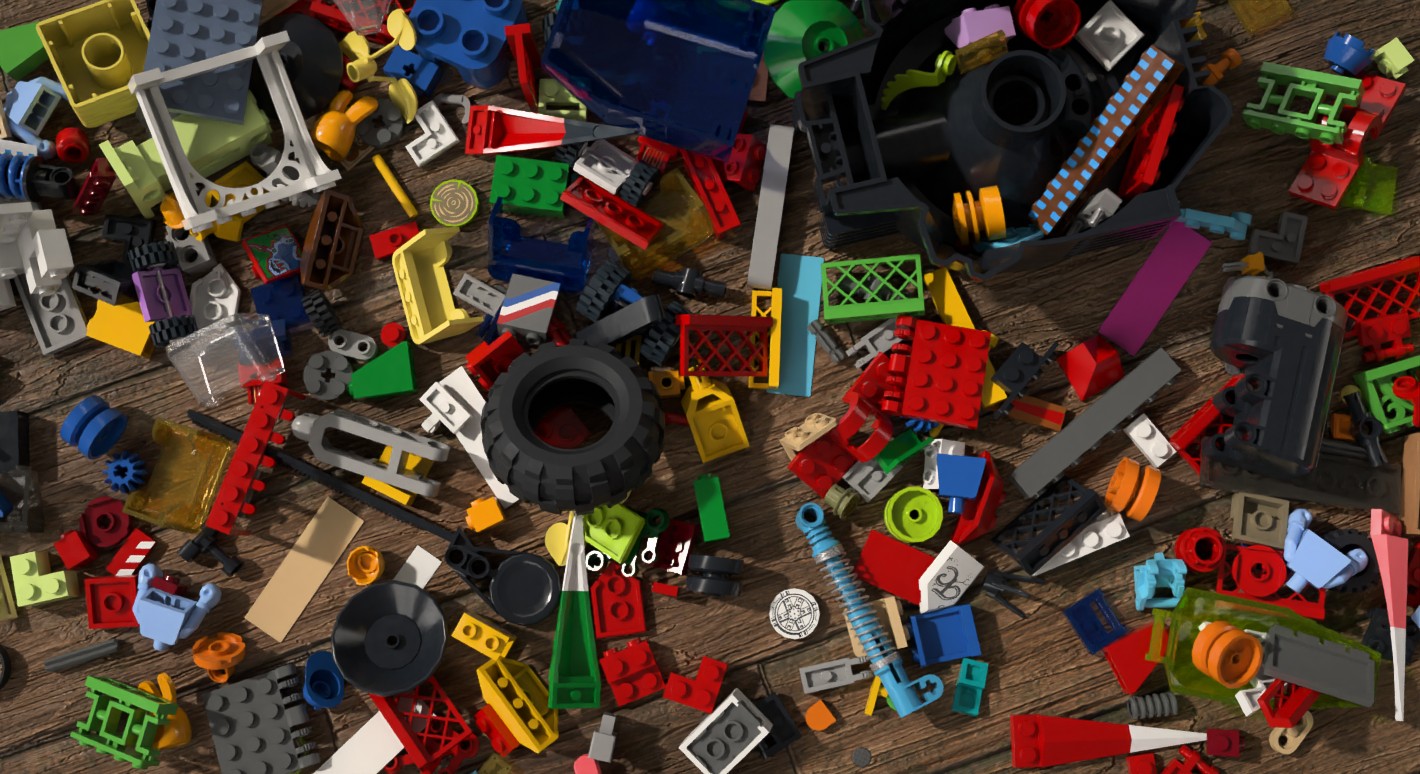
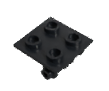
M1380 607L1370 608L1367 611V618L1371 619L1358 650L1367 652L1375 657L1393 661L1388 610ZM1406 615L1405 665L1407 666L1420 640V628L1411 619V616Z

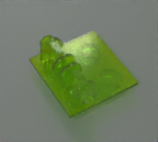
M1364 157L1361 168L1343 197L1342 206L1391 215L1398 168L1375 164L1371 162L1370 157Z

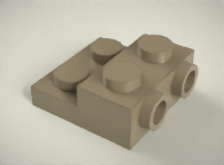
M1241 489L1233 494L1230 519L1233 520L1232 541L1249 545H1264L1276 551H1283L1287 536L1289 501L1280 499L1278 495L1267 494L1264 496L1256 494V491L1251 489Z

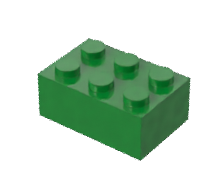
M496 155L489 203L493 210L565 219L567 203L562 201L560 197L570 186L571 167L566 163Z

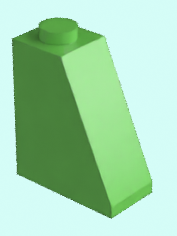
M41 21L0 30V66L15 81H19L49 59L36 30V24Z

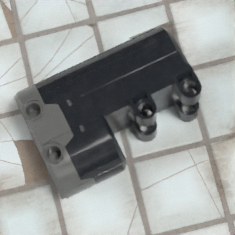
M1238 276L1227 279L1223 286L1210 347L1213 354L1221 361L1245 369V377L1240 379L1235 387L1229 386L1217 392L1212 399V404L1215 405L1220 413L1232 416L1234 420L1233 425L1225 433L1215 434L1203 442L1202 452L1206 458L1264 476L1285 480H1296L1302 475L1315 472L1348 319L1347 311L1339 302L1329 295H1321L1310 291L1304 286L1288 284L1280 279L1261 276ZM1226 394L1231 397V404L1226 401ZM1215 442L1220 445L1221 451L1217 450Z

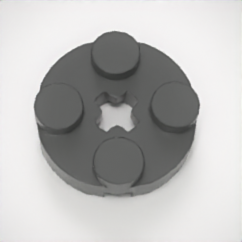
M376 99L378 108L357 124L356 132L367 145L374 148H384L386 145L394 144L400 139L405 124L400 110L394 103L385 99ZM383 118L385 126H380L376 129L374 121Z
M323 351L309 358V362L304 369L303 378L307 391L315 397L325 401H334L340 399L346 392H349L348 383L352 381L351 374L355 371L349 360L340 353ZM331 369V372L335 374V378H331L330 382L327 383L323 375L327 373V370Z

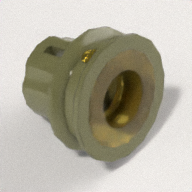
M834 484L825 495L824 502L834 508V515H839L841 520H845L856 508L861 494L859 492L854 493L853 488L845 490L838 484Z

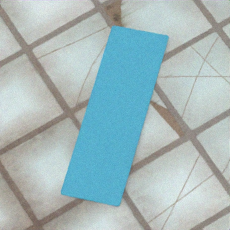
M783 253L780 255L777 288H782L778 390L767 389L768 393L811 396L816 336L815 334L812 335L807 327L814 320H818L822 286L821 263H824V258Z

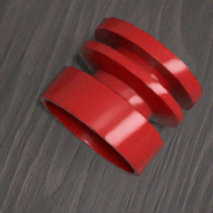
M1017 0L1013 9V21L1018 30L1041 47L1056 49L1070 42L1076 35L1081 23V12L1073 0Z

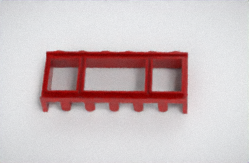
M264 381L205 526L228 535L250 536L251 531L234 524L240 511L249 515H254L257 512L255 505L244 501L249 488L257 491H264L267 488V484L254 478L259 464L269 468L276 466V460L263 455L268 441L280 445L286 441L284 435L274 432L273 429L278 417L287 421L295 419L294 412L282 408L287 395L302 400L306 399V395L269 381Z

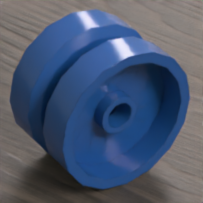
M92 395L81 401L70 412L61 427L60 436L73 447L78 446L79 452L84 456L95 460L106 454L117 443L126 429L128 419L118 409L110 408L109 403L100 396Z

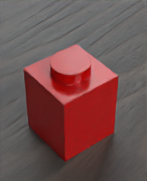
M74 529L60 536L61 540L54 543L68 570H80L100 557L94 545L87 541L80 531H75Z

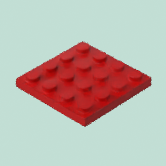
M1174 84L1138 131L1117 196L1123 200L1119 207L1124 208L1136 195L1142 194L1145 190L1148 191L1150 186L1156 185L1161 174V170L1158 167L1160 161H1163L1168 153L1169 146L1166 145L1168 136H1172L1175 131L1177 121H1174L1176 112H1180L1184 104L1185 97H1182L1185 87Z

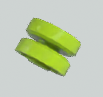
M907 487L895 493L888 500L884 510V523L889 533L897 540L905 543H919L933 537L940 529L943 520V508L938 497L930 490L922 487ZM915 510L914 514H918V518L912 519L910 511Z

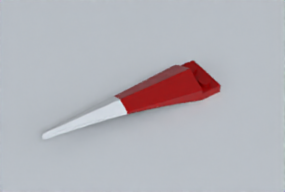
M1040 714L1010 715L1012 767L1015 768L1047 767L1206 740V733Z

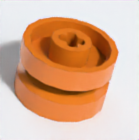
M1124 457L1110 480L1104 501L1105 507L1116 513L1121 512L1125 508L1127 517L1136 521H1142L1156 498L1161 481V471L1149 465L1144 466L1140 470L1138 461Z
M1215 621L1208 624L1198 634L1192 649V660L1197 670L1228 688H1240L1248 684L1257 674L1263 658L1262 645L1259 640L1226 621Z

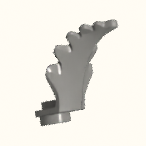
M264 143L256 145L250 151L251 162L264 170L267 177L275 170L282 157L278 150ZM283 167L282 173L287 179L297 180L299 178V172L294 167ZM279 178L273 179L272 185L274 187H277L276 184H282L285 187L288 186L284 184ZM312 189L303 191L304 197L292 200V205L297 206L300 202L302 208L307 204L308 207L318 204L322 195L318 194L319 192L313 193ZM285 197L281 200L286 202L289 198Z

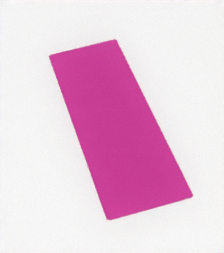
M1174 221L1098 332L1135 356L1212 242L1193 229L1185 227L1184 223Z

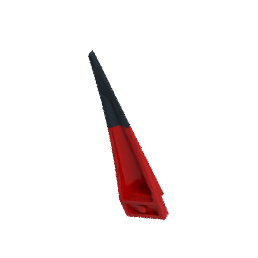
M490 105L470 106L465 154L471 156L505 155L635 135L639 132L630 128L583 122Z

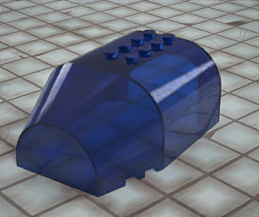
M562 0L541 59V66L543 70L606 125L635 129L639 132L636 135L729 163L776 8L752 0Z

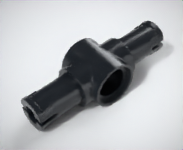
M655 268L652 276V283L671 286L673 290H676L677 294L690 298H697L698 295H703V293L724 298L727 289V283L706 279L705 276H702V272L689 268H682L681 271L676 272Z
M1357 391L1343 396L1352 417L1350 418V435L1360 442L1361 447L1364 446L1371 466L1375 467L1389 462L1380 444V440H1382L1380 437L1382 425L1377 418L1372 417L1370 411L1367 412L1360 392ZM1363 423L1369 428L1368 435L1362 430Z

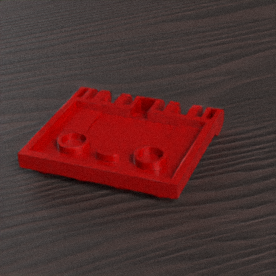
M898 315L895 325L898 329H895L894 336L913 341L912 347L900 343L892 344L891 350L901 354L890 355L888 373L903 377L888 376L886 383L892 386L903 387L905 392L902 394L895 391H885L883 397L887 400L882 402L881 412L976 430L991 332Z

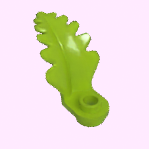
M946 50L938 55L934 73L909 69L906 71L907 74L894 75L896 81L887 82L886 86L888 88L882 91L885 96L881 98V109L886 110L890 102L898 94L908 89L939 86L945 82L946 76L951 75L956 67L957 57L952 55L951 51Z

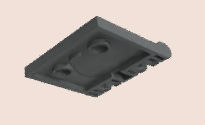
M295 663L202 694L222 774H289L321 763L319 752L300 757V754L316 749V742H310L301 747H298L296 743V738L308 736L313 733L312 727L295 732L293 730V727L310 722L306 704L287 708L288 704L304 699L303 693H295L285 698L283 689L299 684V678L280 681L297 674Z

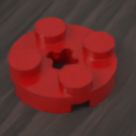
M1253 545L1241 550L1232 563V578L1236 586L1251 596H1268L1276 592L1286 579V565L1283 559L1275 550L1264 545ZM1257 563L1262 564V569H1266V574H1262L1260 578H1255V573H1251V568H1255Z

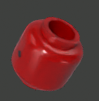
M74 127L61 130L56 136L58 156L63 161L72 164L81 163L86 160L90 154V141L87 134L83 130Z

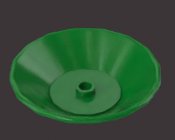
M790 0L785 2L770 18L763 39L764 62L773 82L788 97L794 99V94L797 91H801L802 88L798 73V66L801 62L866 37L858 18L843 3L837 0ZM820 43L824 45V51L819 49Z

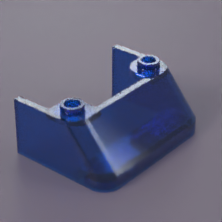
M498 197L488 220V272L491 277L499 281L510 282L512 274H518L561 283L562 292L579 293L584 289L594 242L595 220L589 217L585 231L573 232L570 235L568 244L521 236L522 229L520 224L513 219L503 217V197Z

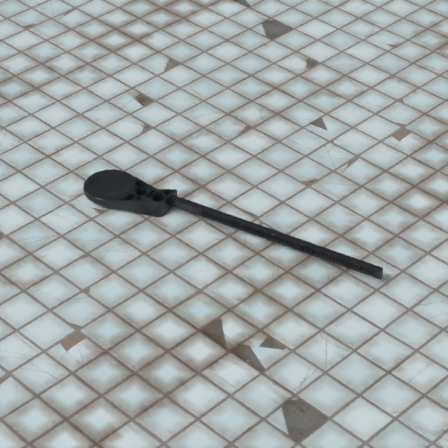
M188 409L187 417L192 419V424L200 425V428L204 427L205 430L208 429L213 434L216 433V435H220V437H224V439H228V441H232L236 445L239 444L243 433L199 412ZM266 446L263 455L274 458L277 464L280 465L282 463L281 466L284 467L286 465L287 469L290 467L291 471L294 469V472L298 471V474L302 473V476L306 475V478L310 477V480L314 479V482L319 481L318 484L323 483V486L327 485V488L331 487V490L335 489V492L339 491V494L343 493L348 498L352 496V500L356 498V502L360 500L361 504L364 502L365 506L368 504V507L372 506L373 510L375 508L376 511L381 510L380 513L385 512L386 516L389 514L390 518L393 516V519L397 518V521L401 520V523L406 521L405 525L411 523L449 541L450 544L444 555L447 565L498 615L509 623L521 626L538 624L550 617L559 605L562 593L561 578L554 565L543 556L528 552L476 547L462 526H458L455 534L277 449ZM457 550H461L464 556L459 564L454 563L452 559L453 553ZM481 552L512 554V556L503 560L494 570L492 561L481 555ZM479 561H484L486 571L478 575L475 571V565ZM470 576L477 579L491 577L489 585L490 599L469 578Z

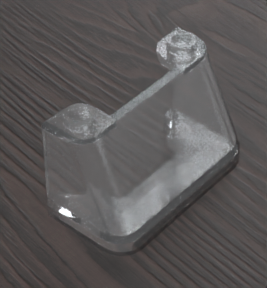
M234 314L165 347L169 360L198 403L205 405L206 408L221 405L220 401L225 398L224 393L252 380H261L262 383L265 380L271 382L277 379L276 375L285 372L269 315Z

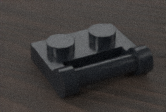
M775 692L754 704L773 724L770 733L776 742L769 746L765 738H763L757 744L761 751L759 754L763 760H766L802 737Z

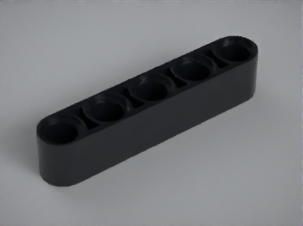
M654 294L641 298L575 333L574 338L586 339L591 346L598 347L600 343H604L614 347L667 320L660 295Z

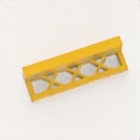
M772 288V291L752 290L751 316H756L757 311L761 316L767 317L766 315L771 312L773 327H770L768 337L770 336V345L768 344L767 346L769 349V356L767 357V361L769 360V369L767 368V373L769 374L768 383H754V376H749V389L778 390L782 288ZM757 297H771V307L764 313L757 307ZM754 332L750 337V341L755 347L759 343L758 341L755 344V335L759 338L758 332ZM754 357L749 365L756 372L759 369V365L754 368V360L758 363L759 360Z

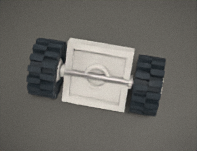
M604 139L596 140L592 145L593 141L557 147L556 159L569 164L574 171L613 195L622 187L619 197L634 207H639L643 200L646 199L659 175V169L644 160L636 161L635 158Z

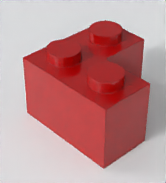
M703 655L696 679L671 671L663 697L711 714L728 663Z

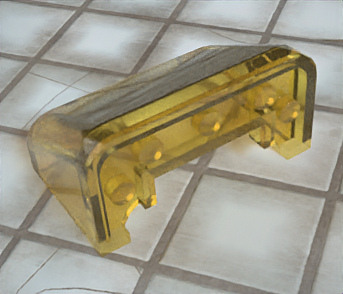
M678 168L666 173L659 183L661 193L637 207L665 225L662 232L646 250L595 220L622 266L632 272L631 279L633 280L644 278L654 272L655 268L659 269L708 239L713 233V224L704 203Z
M156 417L152 428V438L156 443L163 445L146 492L140 490L132 492L128 496L122 512L164 528L195 534L206 520L230 452V443L225 438Z

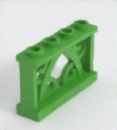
M1420 355L1353 376L1356 385L1359 384L1368 411H1370L1372 417L1380 421L1385 434L1401 430L1399 425L1405 423L1407 427L1414 426L1413 415L1405 417V410L1413 413V403L1396 397L1393 394L1392 387L1394 383H1392L1391 379L1393 376L1397 379L1407 376L1406 370L1409 369L1411 375L1418 380L1414 371L1420 369ZM1374 384L1378 388V390L1384 395L1380 399L1378 398ZM1387 400L1392 402L1388 405L1387 412H1390L1391 409L1396 411V417L1393 419L1385 417L1382 409L1383 404Z

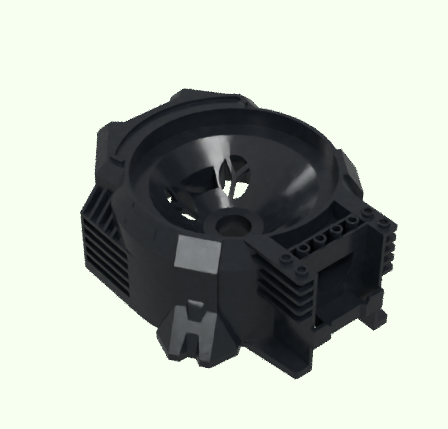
M862 0L865 25L875 35L801 62L798 66L802 88L801 91H797L794 94L791 117L795 134L807 133L817 173L814 186L819 210L822 213L819 230L824 248L832 249L902 233L907 239L927 252V260L931 264L941 268L948 267L967 274L971 279L984 282L998 273L1036 270L1057 264L1072 256L1156 237L1182 215L1175 188L1227 125L1233 113L1232 104L1223 92L1215 88L1214 85L1200 86L1211 74L1210 69L1197 72L1207 61L1206 56L1190 59L1202 45L1201 39L1189 42L1198 32L1197 26L1184 27L1194 16L1193 12L1199 0H1111L1144 36L1109 71L1075 37L1060 48H1043L1018 30L1014 21L1013 25L1016 35L1002 44L959 50L945 34L944 29L952 23V19L959 17L963 10L969 8H976L979 11L994 4H999V7L1009 6L1013 20V9L1017 0ZM1073 0L1081 12V23L1078 31L1109 0ZM1151 45L1164 50L1186 66L1174 83L1185 87L1182 97H1185V101L1180 112H1176L1174 121H1177V125L1173 135L1168 136L1166 145L1169 146V150L1165 159L1160 161L1158 169L1161 170V174L1156 185H1152L1148 191L1145 190L1142 194L1136 195L1124 208L1118 206L1113 215L1100 221L1096 227H1089L1081 232L1078 231L1077 234L1066 235L1072 226L1069 224L1059 238L1045 234L1041 240L1021 241L1018 244L985 250L981 254L970 250L963 251L955 245L959 237L955 232L952 216L954 193L960 192L962 202L966 203V191L970 190L974 201H978L980 188L997 185L1006 228L1014 227L1016 229L1034 224L1027 218L1031 212V207L1042 197L1048 183L1055 179L1061 170L1053 160L1050 151L1052 133H1054L1063 149V164L1068 159V153H1074L1076 146L1067 144L1058 127H1065L1071 130L1078 141L1085 137L1092 128L1093 121L1103 113L1108 106L1109 99L1119 91L1124 84L1125 77L1135 69L1140 62L1141 55ZM946 50L951 51L952 55L957 57L956 67L951 75L946 76L945 82L939 86L908 89L898 94L890 102L886 110L881 109V98L885 96L882 91L888 88L886 86L887 82L896 81L894 75L907 74L906 71L909 69L934 73L938 55ZM1065 82H1067L1071 90L1066 87ZM1005 89H1017L1026 93L1034 105L1035 113L1033 120L1023 125H1011L1004 122L995 113L993 107L994 96ZM1075 100L1078 104L1080 115L1075 114L1072 110V103ZM1137 134L1091 196L1098 194L1106 188L1117 195ZM833 182L834 188L828 190L827 198H825L822 185ZM980 231V234L985 237V231Z

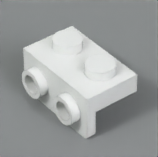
M934 439L924 451L923 488L939 490L937 453L964 456L965 442Z

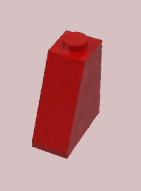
M1153 620L1100 647L1123 692L1131 695L1137 691L1173 644L1170 639L1172 636L1171 631L1161 620Z

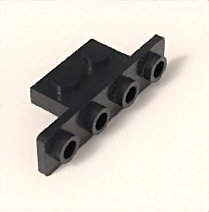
M1055 341L1043 357H1041L1025 343L1021 342L990 379L1010 395L992 416L994 420H997L1001 414L1004 417L1008 415L1015 406L1011 403L1014 398L1017 397L1020 400L1029 389L1026 386L1029 380L1035 382L1043 373L1040 367L1044 363L1049 365L1057 356L1054 350L1058 347L1059 343Z

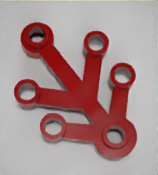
M432 720L430 731L443 735L445 722L440 721V729L434 730L433 725L437 720ZM448 727L447 737L456 738L460 735ZM474 734L470 735L432 763V767L420 774H433L443 758L452 754L454 756L448 766L439 770L437 774H443L444 772L454 774L464 759L472 758L477 754L480 747L478 738ZM418 737L423 744L424 737ZM428 738L426 745L428 749L426 750L430 756L440 750L441 744L432 738ZM464 741L470 742V747L467 750L462 748ZM397 754L394 757V766L389 768L386 764L382 769L386 773L397 774L402 770L403 766L414 764L415 762L409 754Z

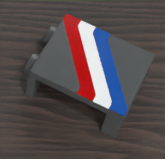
M512 274L497 321L498 336H502L505 332L509 331L515 339L526 341L531 345L548 343L547 331L555 304L559 305L561 299V283Z

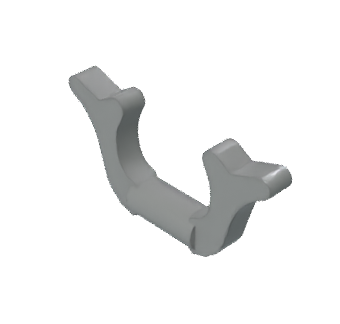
M441 93L434 98L433 101L438 108L443 104L464 106L465 115L462 123L464 125L468 124L471 102L466 96Z

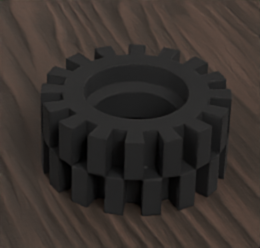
M318 289L302 298L301 301L306 309V313L322 337H326L342 328L336 311L323 291Z

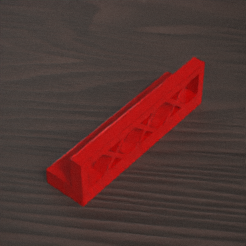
M698 137L679 145V155L717 240L725 238L726 232L740 227L741 223L702 137Z
M1276 678L1257 701L1270 727L1293 728L1322 693L1287 682V694L1284 696V684L1287 681ZM1272 697L1275 698L1273 710L1269 704Z

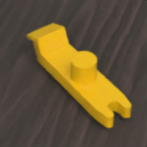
M875 675L864 712L872 716L877 695L885 698L888 696L884 685H881L880 678Z

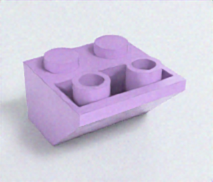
M999 4L987 6L984 10L979 11L976 8L963 10L961 15L952 19V23L944 29L945 34L959 50L1006 43L1016 35L1010 7H999Z

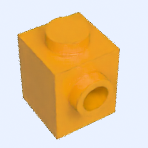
M494 496L487 500L484 497L470 503L472 507L466 509L469 515L465 517L467 524L471 530L475 529L477 533H482L507 521L498 499Z

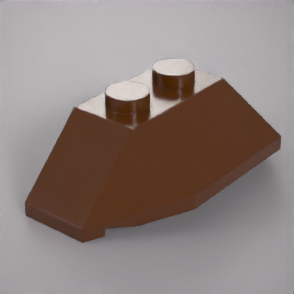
M328 189L324 190L311 215L300 260L302 285L328 291L353 275L364 227L352 205L353 202L350 196Z

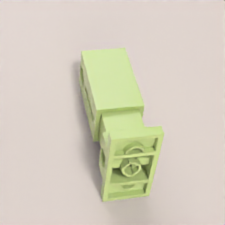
M248 90L243 125L183 114L171 119L187 160L202 177L206 178L250 154L252 148L258 144L264 143L268 145L272 143L270 133L273 131L269 125V120L262 109L259 110L256 105L257 101L250 90ZM153 137L137 146L133 140L114 148L108 140L99 144L145 219L154 217L155 215L151 208L165 199V191L171 189L172 185Z

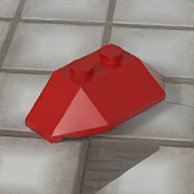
M983 451L979 455V458H986V464L976 500H965L964 514H958L950 540L958 546L988 533L989 529L993 530L998 517L994 515L997 505H1002L1006 492L1003 491L1005 484L990 453L987 451Z

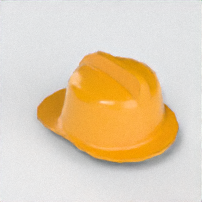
M174 192L169 195L165 194V199L160 205V210L164 216L163 222L173 229H181L184 227L182 221L185 218Z

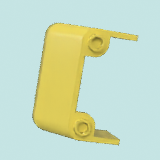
M459 227L424 229L398 248L393 254L392 264L410 334L416 344L430 343L465 333L484 321L483 316L470 318L464 309H455L444 265L448 263L452 256V247L448 240L460 232Z

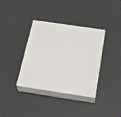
M1109 0L1074 37L1109 71L1144 34Z

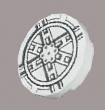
M795 588L779 593L772 601L769 611L770 621L776 632L791 639L804 638L813 632L818 624L820 615L818 604L813 596L804 590Z

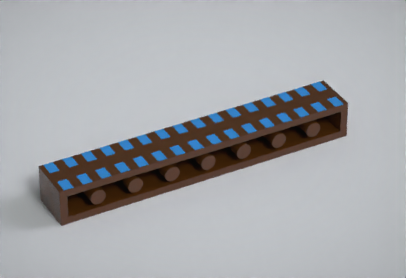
M1151 45L1149 49L1144 51L1140 57V62L1125 77L1124 84L1119 91L1109 99L1108 106L1103 113L1093 121L1092 128L1087 135L1077 143L1074 153L1064 161L1058 175L1048 183L1042 197L1032 205L1031 212L1027 218L1046 235L1059 238L1186 66L1154 45Z

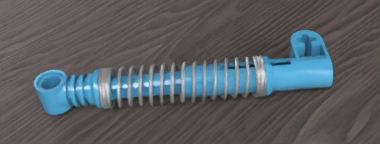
M806 503L796 515V525L803 531L804 535L808 534L806 536L807 540L811 539L809 544L810 546L814 545L812 547V557L816 565L825 564V567L820 569V571L828 569L829 574L823 578L826 579L831 576L833 581L828 583L827 586L832 584L837 586L831 593L839 591L841 595L835 598V600L837 601L842 598L844 600V603L839 605L838 608L848 607L849 610L845 611L842 615H847V623L851 622L852 627L850 630H855L856 634L854 637H858L860 640L858 645H863L864 649L862 652H866L868 655L866 660L870 659L872 662L869 667H871L874 675L880 678L900 718L937 700L942 695L944 688L940 678L929 674L910 682L902 667L903 660L900 654H898L899 652H895L897 648L891 646L893 640H888L887 636L889 633H884L883 631L885 625H880L879 621L881 618H876L875 616L877 610H872L871 608L873 603H864L869 599V596H860L865 592V588L856 589L861 585L862 581L853 582L858 576L857 573L849 575L854 566L845 567L850 562V559L841 560L846 555V552H844L839 540L830 537L832 532H827L829 527L824 526L826 521L823 509L816 503ZM804 513H812L815 516V522H807L804 519ZM913 684L917 691L925 688L928 685L932 686V690L920 695L923 703H921L915 689L913 688Z

